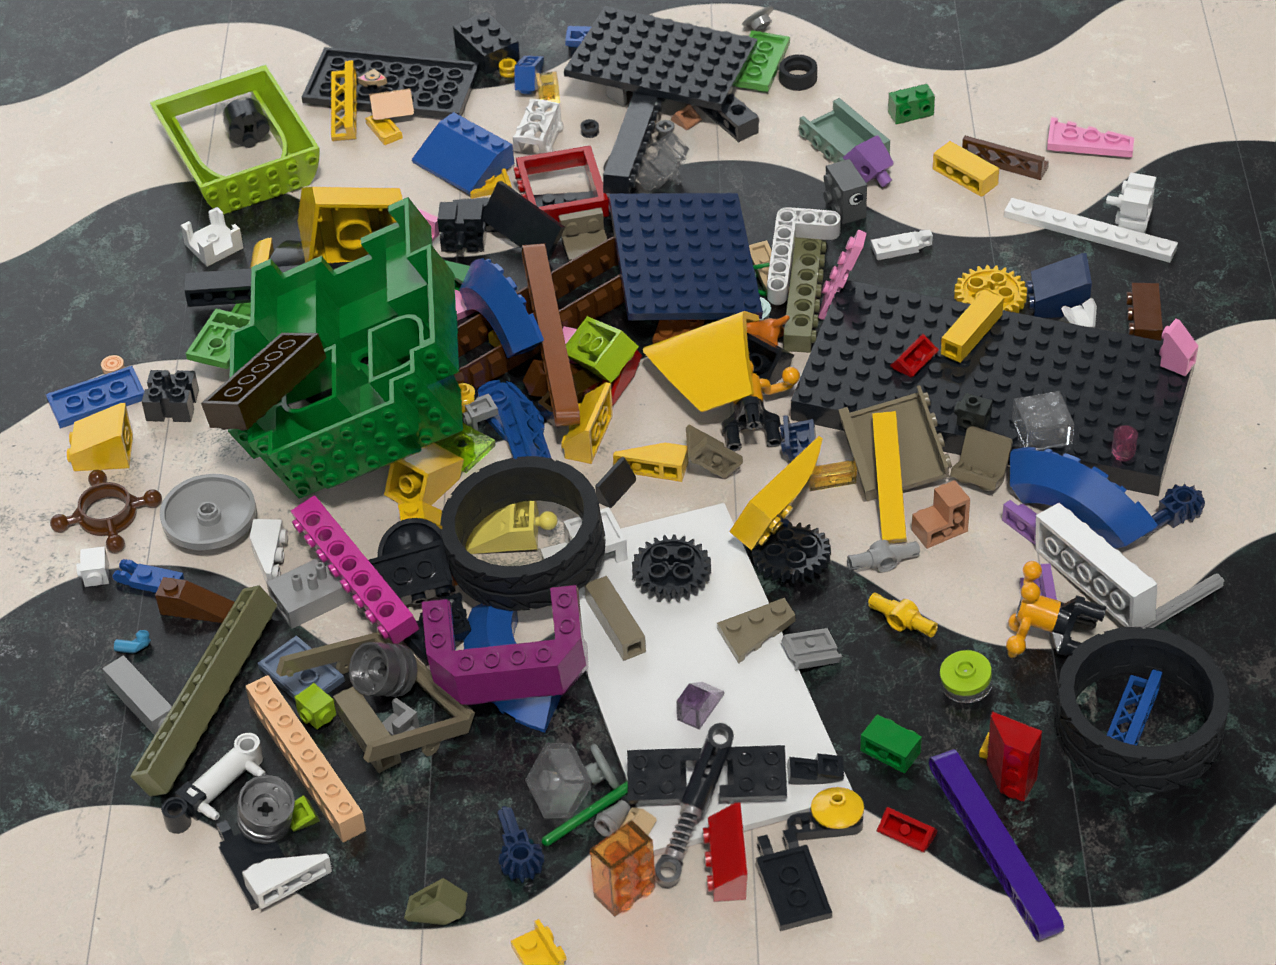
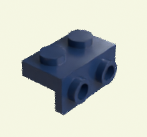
M788 415L783 416V425H780L782 439L785 438V441L781 442L783 455H788L789 461L792 462L816 439L815 423L813 419L790 423Z

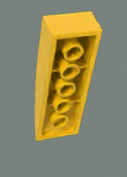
M820 436L748 502L729 532L749 549L752 550L758 544L762 546L771 536L770 532L775 534L783 524L781 519H785L792 511L793 507L791 505L807 483L817 462L823 440Z

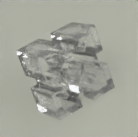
M670 132L662 137L658 143L654 142L648 146L647 154H644L643 165H640L639 176H636V181L647 192L654 188H660L668 179L672 180L676 185L680 184L683 179L678 175V169L686 161L687 158L685 156L689 148L673 132Z

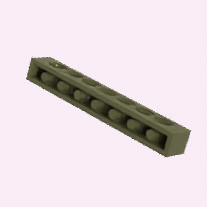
M795 238L786 312L789 320L784 328V349L788 352L811 353V346L816 341L817 330H813V328H818V315H815V313L820 311V299L817 298H821L822 284L818 283H823V269L820 268L825 266V255L822 253H826L827 240Z

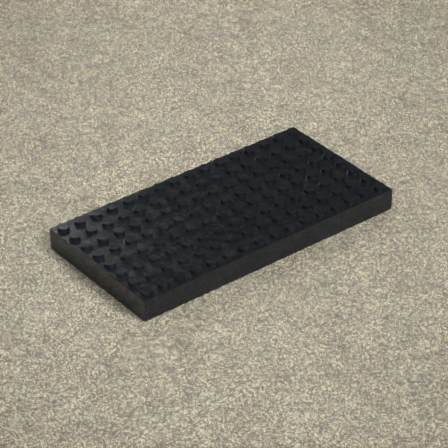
M846 280L840 292L835 293V298H833L792 396L791 420L800 422L813 419L817 426L844 431L839 409L848 407L849 413L918 393L917 386L920 385L922 392L928 393L931 406H928L929 412H934L938 426L935 429L937 434H942L945 447H942L943 452L961 455L968 428L957 425V415H954V410L957 402L962 401L965 393L993 400L991 419L985 430L1011 438L1013 441L1011 451L1018 448L1035 447L1038 451H1045L1047 448L1052 449L1053 452L1061 456L1066 453L1081 459L1080 463L1090 469L1094 466L1109 475L1107 478L1109 481L1116 483L1120 487L1123 486L1130 491L1159 496L1194 371L1193 366L1188 374L1183 376L1161 367L1159 352L1164 341L1003 310L1002 316L960 363L941 355V341L943 335L971 304ZM922 334L939 349L913 377H909L890 366Z

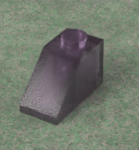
M704 682L689 683L676 701L677 720L700 730L724 696V691Z

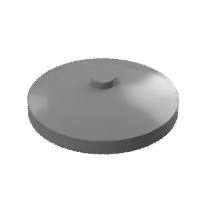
M224 474L199 475L181 482L166 495L160 508V520L167 537L175 544L192 550H212L235 542L251 528L253 519L256 517V503L251 489L241 480Z

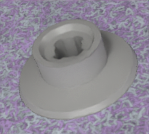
M773 6L765 7L753 13L742 22V26H752L754 31L764 29L772 23L769 15L773 11Z

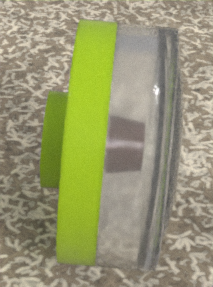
M970 650L955 652L943 661L940 668L942 689L950 699L956 702L972 703L979 701L992 688L991 665L988 659L978 652Z

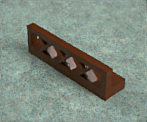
M966 135L962 139V148L1001 170L1041 180L1049 166V161H1046L1043 156Z

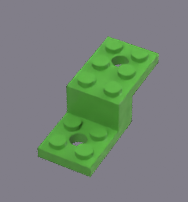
M251 303L236 304L231 312L215 309L186 352L187 360L229 369L231 332L250 324Z

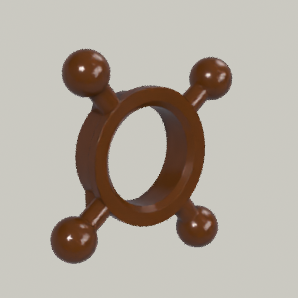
M93 470L88 476V482L91 487L81 494L78 500V507L70 516H65L64 514L54 515L50 520V526L55 532L61 533L66 531L69 525L79 523L80 527L87 533L97 536L108 535L106 548L112 553H119L124 549L125 541L122 536L118 535V532L126 529L133 522L137 513V507L146 505L150 508H156L162 502V495L159 491L150 489L145 492L144 496L136 497L130 494L122 485L107 482V476L102 470ZM116 497L126 503L119 513L108 518L97 519L86 515L87 508L101 498Z

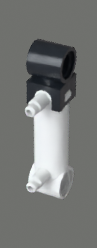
M244 733L235 739L234 747L193 784L187 781L175 792L176 797L169 798L163 803L161 808L166 829L169 832L180 834L187 831L192 823L191 817L198 821L203 815H206L208 818L217 820L219 813L209 805L213 799L246 770L254 776L266 774L259 766L263 761V754L257 735Z

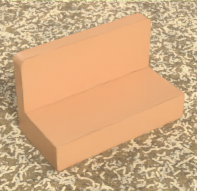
M410 89L369 94L374 120L414 114Z

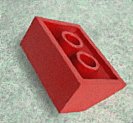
M993 712L990 719L987 766L1000 793L1005 794L1009 798L1025 802L1037 780L1042 731Z
M738 802L709 816L707 827L702 828L703 844H708L709 851H705V867L711 868V875L707 876L708 892H713V902L746 900L748 873L741 802Z

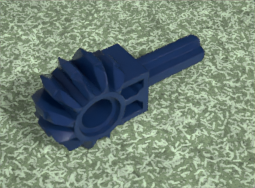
M1185 483L1183 486L1175 484L1172 489H1167L1165 497L1159 501L1158 512L1152 515L1158 526L1143 536H1148L1166 523L1175 528L1179 524L1184 523L1185 520L1193 522L1195 517L1200 518L1205 506L1202 491L1196 490L1195 485L1188 487Z
M503 806L498 811V817L504 835H502L503 846L499 857L502 873L504 876L509 875L511 881L517 878L522 883L525 878L533 880L535 874H541L542 865L545 862L542 848L539 844H534L532 838L529 839L526 829H519L513 809Z

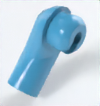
M139 630L136 633V639L132 641L116 639L114 651L137 653L150 644L149 632Z

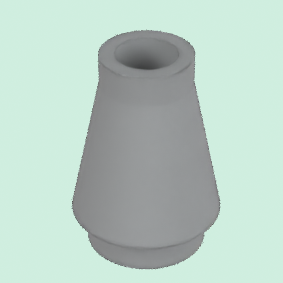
M620 800L615 805L599 813L594 822L596 830L606 837L615 835L631 809L629 804Z

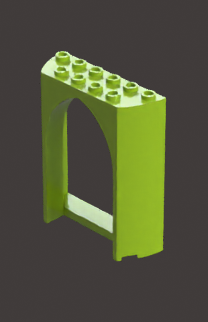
M266 65L150 102L153 112L205 200L213 209L218 207L223 214L309 186L314 179L319 164L320 147ZM250 92L251 98L261 105L268 120L270 132L282 149L281 158L228 176L220 175L202 162L176 116Z

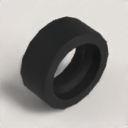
M795 54L784 58L780 62L779 81L784 87L791 90H805L814 86L817 82L818 65L813 58ZM794 70H803L807 73L795 75L789 72Z

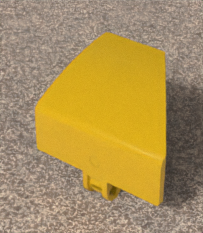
M743 311L644 347L643 352L700 412H705L754 394L747 341V323L760 321L759 315Z

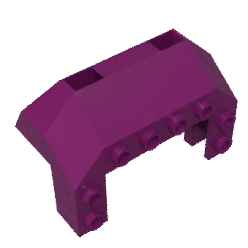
M573 585L550 588L555 640L464 650L455 649L451 602L448 599L422 602L426 654L433 682L461 705L566 694L589 667L587 642L583 639L578 587Z

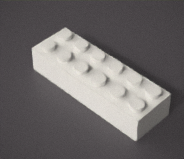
M1060 503L1036 515V551L1095 602L1099 605L1107 606L1106 611L1125 627H1143L1155 620L1157 583L1153 578L1148 577L1136 564L1131 563L1119 550L1114 549L1102 536L1096 534L1086 523L1079 520L1072 511L1066 509Z

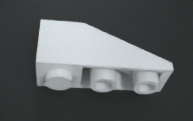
M253 519L250 533L251 546L263 577L268 582L280 576L279 563L284 560L283 544H287L288 531L283 528L282 520Z

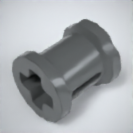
M661 120L656 124V131H658L656 142L659 147L669 148L675 144V137L673 136L675 126L670 120Z

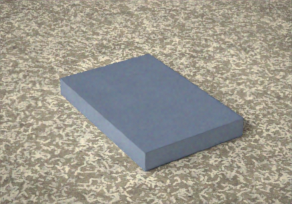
M297 635L258 662L259 669L293 699L313 683L328 694L345 681L344 676L331 664L296 672L292 677L287 675L280 677L276 673L280 657L312 649Z

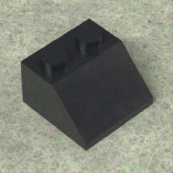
M747 332L749 360L754 365L753 373L758 375L760 379H767L771 385L776 384L782 378L785 368L790 366L794 354L758 335Z

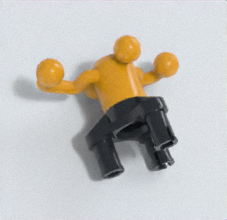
M750 361L754 394L734 401V413L721 424L722 432L726 436L728 449L734 452L742 448L739 435L740 430H753V428L755 430L759 428L765 429L768 446L777 447L782 442L779 431L781 425L780 417L765 409L762 392L771 395L791 389L800 379L798 369L794 367L785 368L782 373L784 382L771 385L770 381L760 379L758 375L753 373L754 365Z
M1036 561L1026 562L1023 566V575L1025 577L1021 588L1022 597L1017 613L1012 614L1008 619L1010 629L1017 632L1016 635L1011 636L1006 642L1008 656L1015 658L1025 651V638L1030 626L1052 633L1057 654L1064 656L1067 654L1073 655L1072 651L1081 644V642L1074 641L1070 637L1074 623L1077 622L1095 628L1098 620L1100 622L1103 621L1107 606L1085 601L1084 597L1077 595L1066 603L1041 596L1040 588L1034 583V580L1041 576L1042 567Z

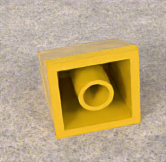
M119 403L74 422L73 432L69 433L71 448H67V460L72 463L74 471L125 469L130 467L133 431L125 403Z
M435 443L422 447L421 452L390 464L384 495L399 504L424 501L433 505L460 479L464 459Z

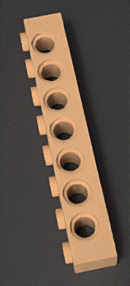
M267 675L246 685L250 706L341 841L345 842L365 832L363 812L271 678Z

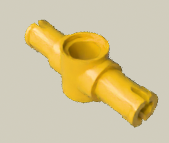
M873 593L870 596L868 606L883 613L893 629L897 631H903L905 628L915 629L930 638L937 632L938 624L923 617L916 604L911 600L891 601L877 593Z

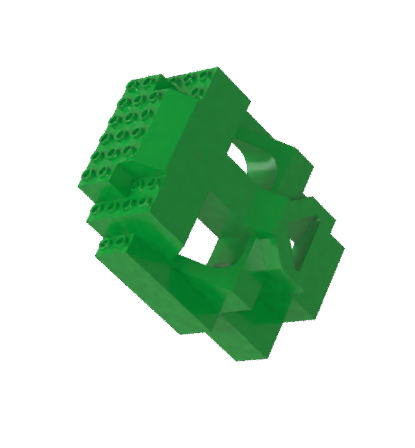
M409 197L388 206V212L395 219V223L361 238V245L368 255L333 270L322 256H319L284 273L272 259L251 267L250 324L231 332L229 378L281 333H318L327 357L319 364L317 369L311 371L306 376L305 380L299 382L293 388V391L287 393L280 399L278 404L267 411L265 416L259 418L252 428L245 431L228 429L230 435L253 459L260 457L299 499L324 488L330 489L419 453L422 451V447L463 431L461 389L454 377V374L459 372L454 273L432 246L431 225ZM368 356V365L360 362L362 358ZM332 388L331 396L299 409H291L289 406Z

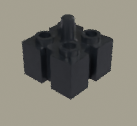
M440 202L437 220L439 232H441V252H459L463 248H467V252H484L487 234L483 202H466L465 206H458L457 202Z
M150 370L147 380L148 389H145L142 398L146 421L164 422L165 418H172L173 422H191L194 413L193 403H196L199 393L195 371L177 370L175 374H170L168 370Z

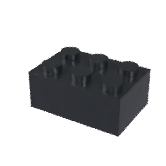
M487 11L453 26L455 46L472 62H479L480 70L485 75L499 70V62L503 59L510 58L516 62L520 60L519 41Z

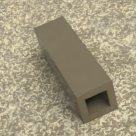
M604 576L588 582L585 585L586 602L623 661L645 653V635L609 578Z
M354 687L343 690L333 696L336 713L364 753L369 742L391 736L363 695ZM400 753L372 761L371 763L377 772L380 773L400 763Z

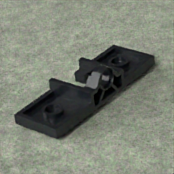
M785 745L739 746L730 748L724 766H727L728 785H719L720 801H728L729 804H734V800L787 799ZM702 748L627 750L628 803L681 802L687 787L686 767L694 769ZM711 754L706 769L711 768L716 755Z

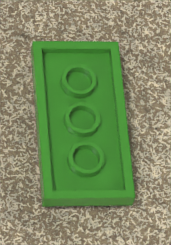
M751 30L749 36L758 39L757 47L735 87L769 92L780 62L783 60L790 44V36Z

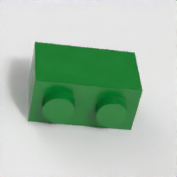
M877 714L861 734L860 751L906 773L921 753L922 737L916 732L896 724L891 719H886Z

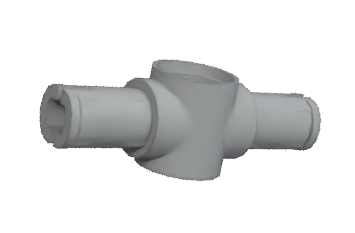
M878 540L866 552L848 555L847 566L850 571L864 567H877L880 572H888L893 570L900 560L919 557L920 547L917 541L902 545H890L887 540Z

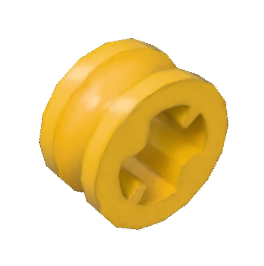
M510 58L501 60L499 62L500 75L506 78L515 76L516 61Z

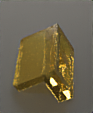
M855 461L815 466L807 481L809 490L816 491L856 484L857 467Z

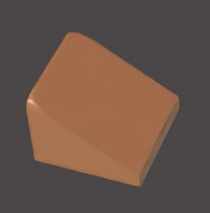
M688 104L677 111L671 120L685 130H688L702 121V118L691 104Z

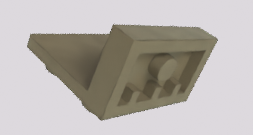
M601 208L559 215V223L565 226L561 238L569 261L607 240Z
M690 424L686 427L688 458L692 463L700 465L712 474H716L724 479L743 463V457L725 447L723 442Z

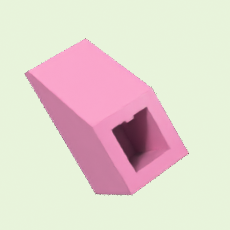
M1175 319L1170 326L1165 327L1161 338L1164 339V342L1159 352L1161 356L1160 366L1186 376L1196 363L1198 344L1181 321Z

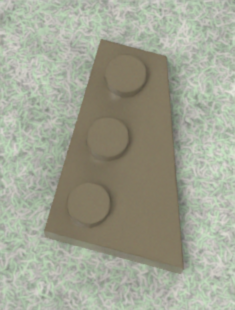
M785 598L720 621L717 623V630L739 664L752 650L756 651L762 647V643L769 637H775L794 623L795 613Z

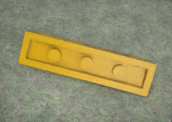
M353 60L345 61V70L331 72L332 141L357 139V72ZM345 77V83L342 86L337 83V78ZM343 92L345 93V99L340 102L336 97ZM343 108L345 116L341 119L336 114ZM342 125L345 126L346 133L336 134L338 128Z

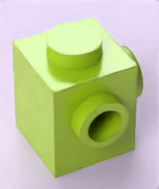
M315 683L294 697L297 712L302 721L306 724L310 723L316 729L329 723L336 716L334 700Z

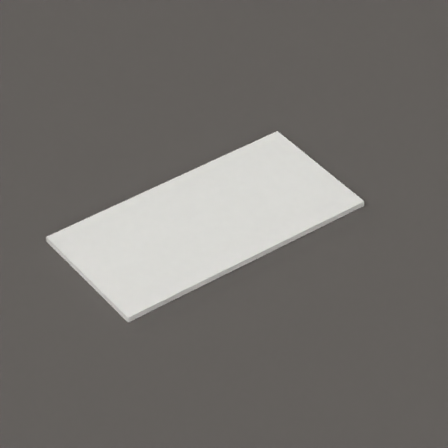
M725 503L621 528L627 541L628 560L616 562L614 550L605 553L600 567L595 569L597 572L589 582L604 576L609 578L645 635V653L623 661L586 602L585 586L579 590L583 639L587 642L589 667L585 673L626 781H628L627 750L702 748L710 727L717 723L727 724L733 730L734 738L731 747L785 745L787 799L734 800V803L741 802L743 831L788 820L793 814L811 812L813 798L824 789L843 787L852 790L845 772L842 781L815 785L788 784L787 761L789 756L815 759L817 753L837 754L799 669H795L794 666L796 664L794 660L791 661L781 641L784 636L783 633L780 632L775 637H769L762 643V647L756 651L752 650L745 655V659L738 664L717 630L718 622L769 604L743 543L729 532L734 523ZM673 534H676L678 540L686 536V542L695 539V545L702 544V550H707L708 557H711L710 580L705 582V588L698 587V594L690 592L689 599L681 595V599L678 601L674 596L670 602L667 601V596H663L662 599L658 600L657 594L649 597L648 590L641 592V585L636 586L632 575V561H634V554H639V547L645 548L646 541L653 544L655 537L662 541L663 535H666L668 539H672ZM567 543L542 548V558L546 559L563 549ZM718 734L713 737V740L718 744L726 742V738L723 735ZM723 766L705 814H701V817L697 818L698 824H695V831L691 833L693 837L689 838L690 844H687L686 847L703 843L702 828L707 827L708 817L732 805L728 801H720L719 785H728L727 766ZM686 767L687 785L694 770L690 767ZM705 769L704 773L709 774L710 769ZM681 802L635 804L636 808L644 809L657 819L647 837L654 856L663 854L667 845L670 844L669 838L673 837L672 831L676 830L674 825L678 824L677 818L681 817Z

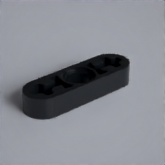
M811 812L797 813L788 818L787 829L793 828L798 841L851 836L862 831L863 816L853 826L833 829L819 827ZM810 823H813V829H810ZM795 825H800L802 829H797Z

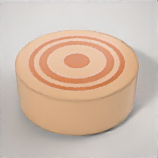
M117 355L108 356L101 362L104 374L125 368L123 359Z

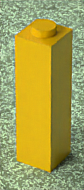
M983 290L943 335L941 355L961 363L1002 316L1004 298Z

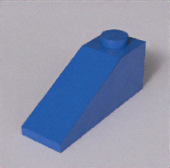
M523 56L515 65V90H520L522 94H531L532 91L538 88L544 56Z

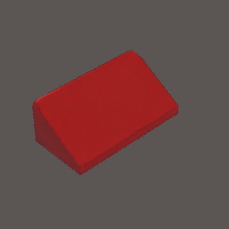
M922 334L890 366L909 377H913L939 349Z
M887 807L876 831L925 853L938 830Z

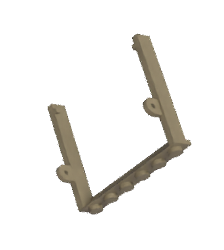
M377 631L372 634L280 657L276 673L280 677L285 675L292 677L296 672L337 662L336 670L341 674H345L349 671L350 660L354 651L361 644L367 642L393 643L389 638L384 640ZM415 657L417 661L415 683L452 718L369 742L364 759L369 763L422 747L421 751L425 756H431L438 750L441 741L468 733L475 712L467 705H461L434 683L431 671Z

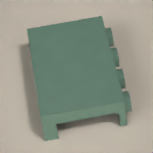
M840 98L833 101V111L812 121H809L804 116L799 118L798 130L800 135L806 138L833 163L844 161L843 157L855 146L876 135L880 137L890 155V140Z

